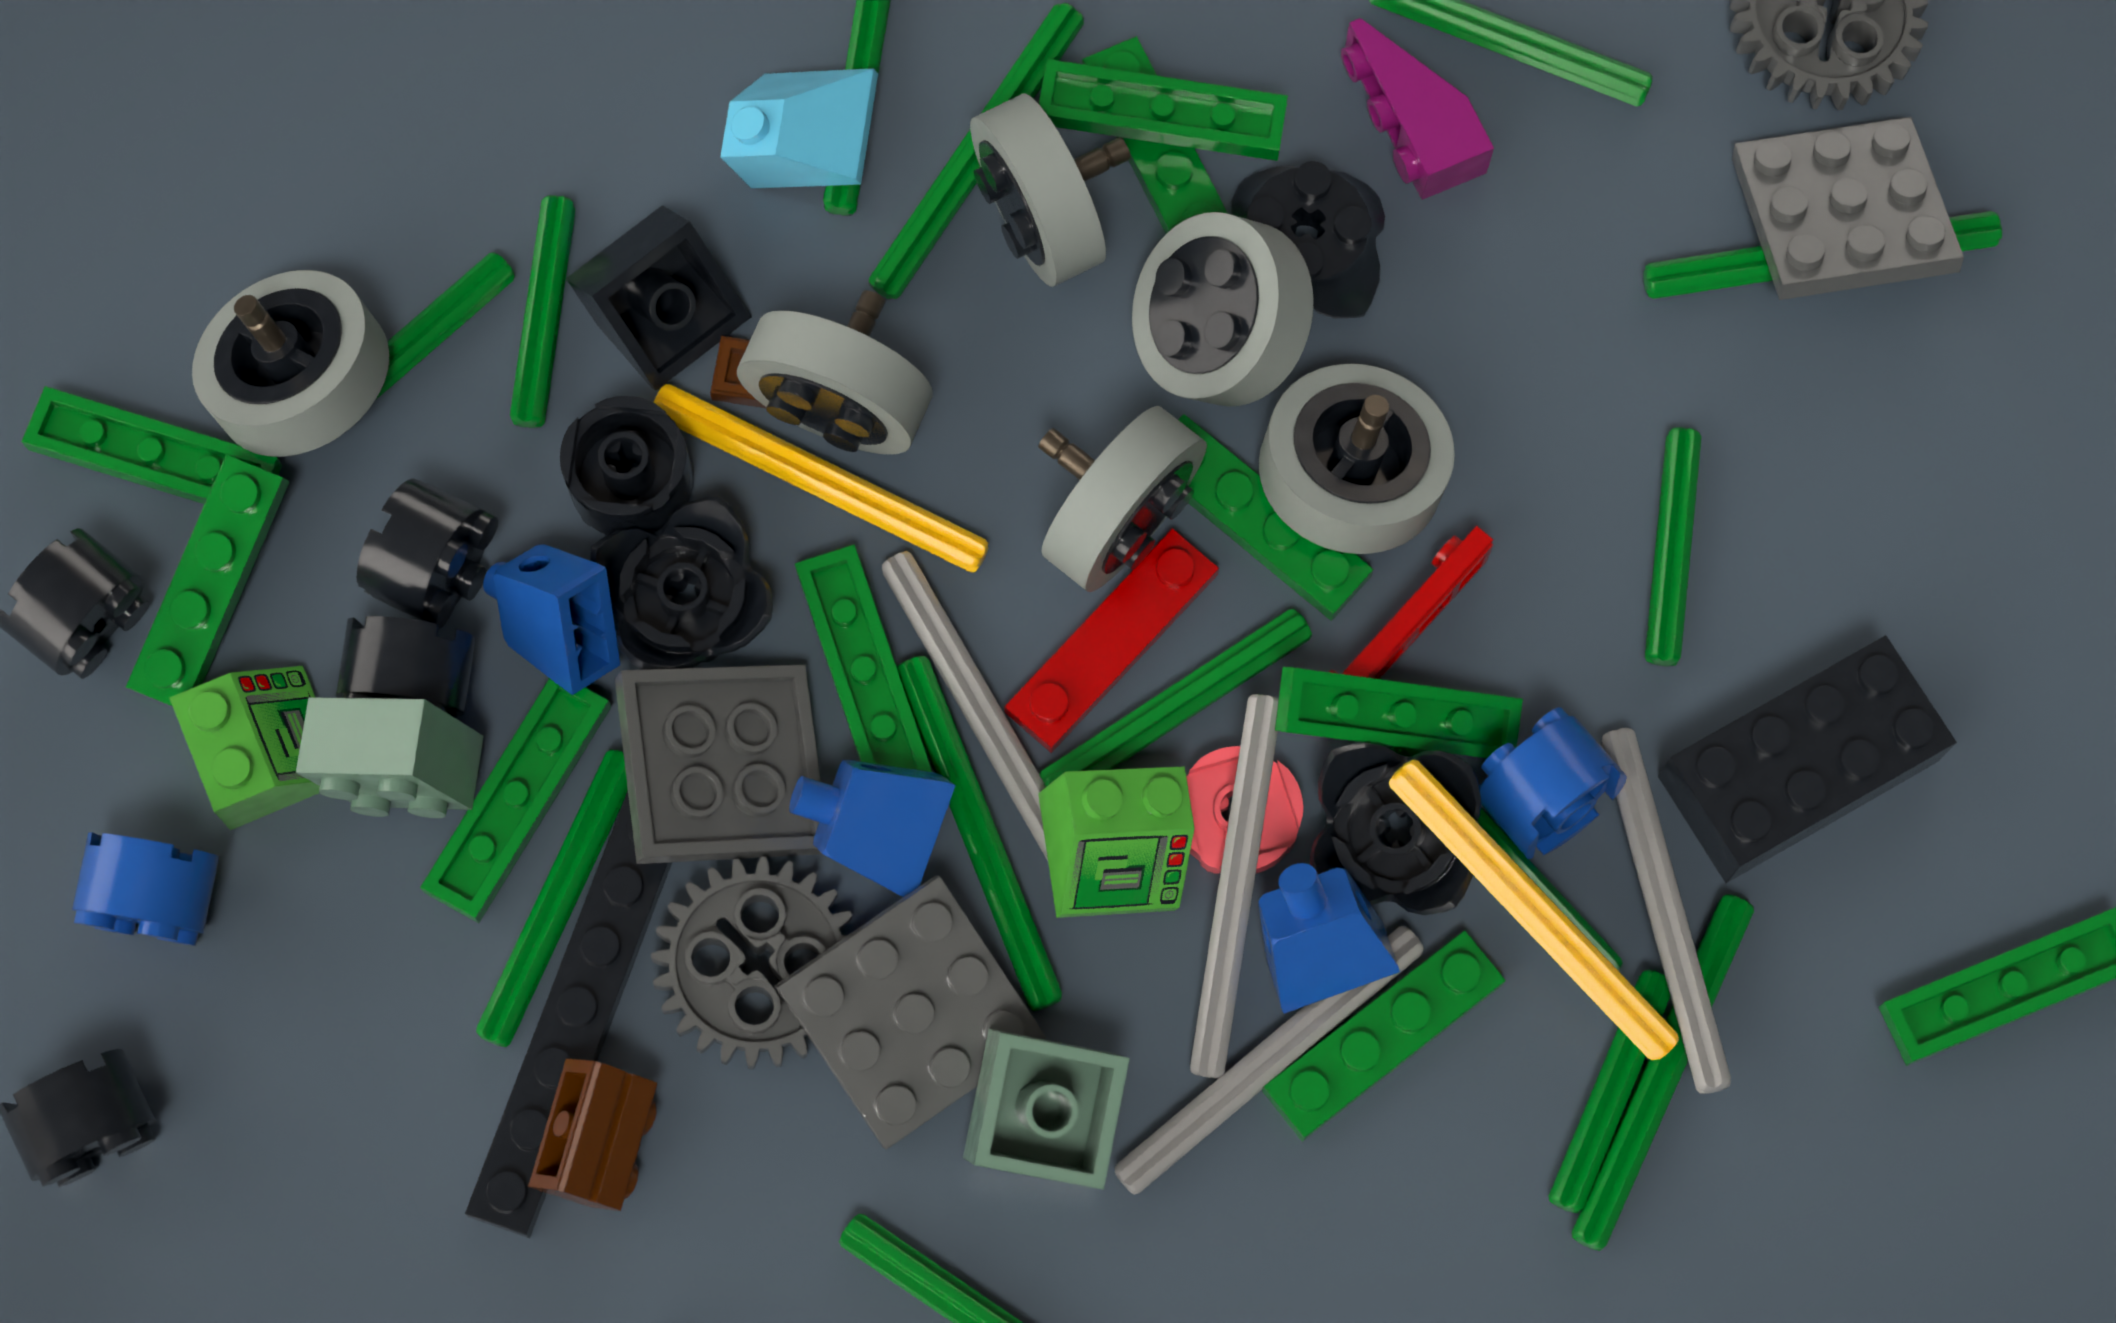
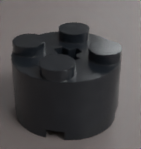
M634 396L607 398L596 403V408L586 413L582 418L579 419L577 417L568 427L563 437L560 448V466L571 499L583 522L605 535H609L618 529L630 527L658 531L663 528L674 510L689 502L692 493L693 470L685 439L676 423L656 403ZM627 463L637 464L638 467H633L628 473H623L627 468Z
M412 478L401 484L381 509L392 515L382 534L370 529L359 557L356 575L359 587L365 589L364 592L370 594L373 598L418 620L438 624L440 629L450 618L454 607L461 597L471 601L480 591L487 568L479 563L484 549L490 544L496 533L498 517L431 484Z
M77 528L70 531L76 541L65 546L56 539L18 577L8 593L17 603L10 616L0 609V628L57 674L67 675L74 672L81 679H84L92 674L104 660L107 649L102 645L118 627L128 631L136 625L148 609L149 602L141 596L144 586L143 577L86 531Z
M366 616L365 625L363 626L354 617L348 618L336 697L425 699L454 718L462 716L465 713L475 637L470 633L456 629L454 641L437 637L438 624L419 620Z
M122 1049L100 1053L106 1064L105 1066L88 1072L83 1060L78 1061L14 1093L13 1096L17 1104L5 1102L0 1104V1114L32 1181L40 1180L42 1186L57 1182L58 1186L62 1187L94 1172L96 1168L91 1159L101 1154L106 1156L115 1152L118 1153L119 1157L125 1156L156 1140L151 1130V1127L156 1123V1119Z

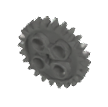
M1826 0L1731 1L1729 9L1737 12V14H1735L1730 25V32L1745 34L1741 37L1736 48L1737 54L1755 53V57L1748 70L1750 74L1759 73L1767 69L1771 76L1766 89L1771 91L1784 82L1790 86L1788 102L1791 103L1799 97L1802 91L1810 93L1812 109H1818L1824 95L1831 96L1837 110H1843L1850 93L1853 94L1862 106L1868 103L1873 93V88L1884 96L1888 94L1894 83V78L1903 80L1912 65L1909 61L1916 60L1923 47V44L1918 40L1922 39L1929 22L1919 18L1925 11L1928 0H1833L1830 22L1834 24V27L1827 39V61L1823 62L1818 58L1827 19V9L1823 7ZM1794 32L1800 34L1807 43H1795L1789 40L1784 33ZM1852 41L1858 43L1865 49L1866 53L1851 51L1844 42Z
M760 857L755 874H746L739 858L733 859L732 878L726 880L722 878L717 870L711 867L708 869L709 889L703 891L691 882L685 885L687 894L692 901L689 907L679 903H669L668 911L678 921L677 926H657V936L669 943L670 949L651 953V959L653 963L669 967V972L653 980L654 988L663 991L673 990L675 994L661 1006L664 1015L683 1011L685 1016L680 1021L676 1032L681 1037L698 1029L701 1035L697 1043V1052L700 1054L707 1051L715 1042L721 1044V1063L724 1065L731 1061L736 1050L745 1051L748 1069L754 1070L759 1052L768 1051L775 1067H781L783 1059L782 1048L791 1046L795 1053L804 1059L807 1057V1047L804 1039L807 1037V1034L787 1004L780 998L774 987L762 973L757 970L751 972L748 976L743 973L746 967V958L743 952L717 928V922L720 919L727 920L756 955H761L766 950L772 954L769 958V969L779 981H782L789 976L784 964L791 953L796 950L805 949L820 955L848 936H842L840 930L850 923L853 915L850 911L831 914L829 909L837 899L838 893L833 889L819 897L813 894L817 881V874L814 872L806 876L800 884L792 881L793 862L787 861L779 875L775 876L769 873L766 857ZM756 902L770 904L779 915L778 922L767 932L756 933L750 931L741 921L742 914L749 905ZM706 945L720 946L730 956L729 966L723 973L717 976L709 977L702 975L693 966L694 955ZM757 992L764 994L773 1004L772 1015L762 1024H747L736 1013L737 1003L748 993Z

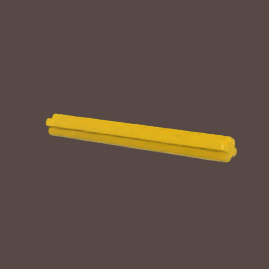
M671 384L663 385L654 399V403L666 411V414L676 423L679 429L968 572H976L987 555L988 542L986 539Z
M1413 759L1403 764L1389 780L1390 788L1648 1059L1654 1061L1666 1056L1679 1040L1678 1033L1418 760Z

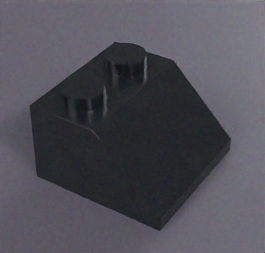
M663 205L566 278L597 326L655 391L719 343L721 336L727 337L751 318L750 313L691 222Z

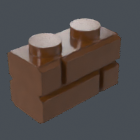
M566 1059L528 1186L585 1206L621 1211L624 1200L632 1194L638 1181V1167L635 1164L642 1136L649 1132L656 1118L657 1107L653 1098L657 1082L627 1073L624 1070L601 1062Z

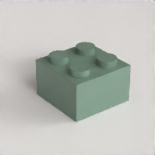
M308 697L296 773L319 785V793L321 795L350 802V810L358 814L385 817L389 815L390 808H408L407 811L413 815L427 818L446 817L447 809L472 810L484 736L425 699Z
M989 1029L963 1159L976 1166L1104 1190L1130 1058L1116 1053Z

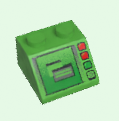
M303 666L232 672L170 697L213 811L230 830L319 794V785L296 773L308 697L317 698Z
M1185 766L1064 772L1038 793L1056 918L1175 911L1180 908L1195 829Z

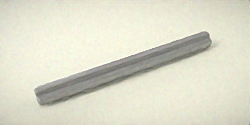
M908 551L900 552L882 564L883 575L1048 861L1038 793L1045 788L1044 782L913 555Z
M1253 694L1247 700L1190 1063L1191 1073L1197 1076L1217 1079L1225 1073L1278 731H1275L1279 699L1269 695Z
M1632 728L1612 730L1602 736V747L1627 776L1625 785L1616 796L1694 1084L1700 1094L1719 1092L1730 1087L1731 1076L1636 734Z
M1399 926L1388 935L1400 969L1399 973L1304 1006L1118 1162L1114 1172L1123 1186L1132 1194H1139L1259 1093L1263 1086L1297 1061L1419 958L1424 947L1414 932L1406 926Z

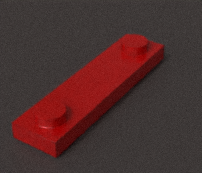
M1478 526L1463 541L1456 535L1451 537L1431 562L1437 568L1436 571L1342 674L1381 679L1486 564L1494 539ZM1333 669L1329 671L1330 673H1337Z
M1172 528L1144 560L1004 706V713L1052 753L1218 576L1219 568Z

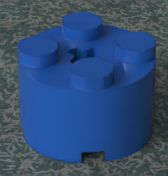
M1557 707L1545 714L1532 728L1533 735L1517 748L1511 743L1504 744L1495 750L1481 766L1488 775L1479 785L1481 805L1527 859H1533L1536 847L1545 855L1576 836L1600 815L1594 809L1596 800L1605 792L1613 801L1622 790L1627 779L1626 774L1575 716H1569L1562 707Z
M88 832L72 908L73 911H76L74 923L95 927V929L131 936H134L136 924H139L137 934L157 937L158 940L196 946L198 933H204L219 856L193 849V854L181 853L180 849L174 848L172 844L102 833L101 836Z

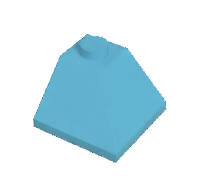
M874 68L763 74L729 102L720 158L750 188L861 185L878 73Z

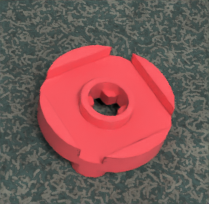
M1240 746L1220 748L1206 754L1194 764L1186 776L1195 828L1190 854L1199 861L1205 870L1214 874H1220L1228 828V821H1225L1221 812L1228 809V798L1233 796ZM1278 760L1277 763L1273 761L1256 874L1273 867L1294 847L1303 817V798L1299 785L1290 770Z

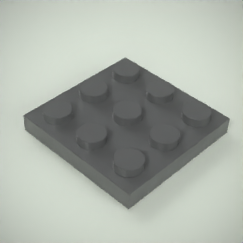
M1911 117L1735 143L1732 161L1779 300L1960 272L1964 256Z
M805 665L621 670L615 677L637 864L822 854L813 845L819 822L789 812L791 796L801 776L821 782Z
M937 875L774 985L885 1150L977 1087L989 1029L1046 1039L1043 1031L941 877Z

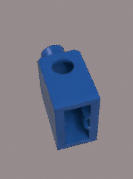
M543 544L534 546L509 562H497L489 568L484 577L483 588L487 595L497 600L503 638L507 645L565 691L574 695L620 666L606 567Z
M843 760L839 765L833 785L801 776L793 790L789 812L819 822L813 845L822 854L894 893L905 897L921 884L956 785L944 776L933 772Z
M1293 864L1280 874L1278 880L1280 889L1263 894L1258 900L1266 960L1284 1014L1400 972L1381 918L1346 869L1335 868L1317 874L1315 868L1310 864Z

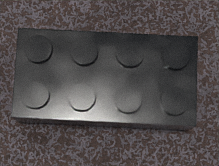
M1885 635L1671 756L1659 773L1658 778L1724 882L1728 883L1939 762L1957 742Z

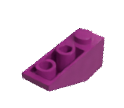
M1359 18L1350 22L1345 48L1341 49L1344 67L1353 82L1361 80L1369 96L1367 108L1370 118L1378 132L1387 131L1395 147V150H1393L1394 163L1404 183L1413 182L1421 200H1424L1486 174L1494 147L1468 97L1363 19Z

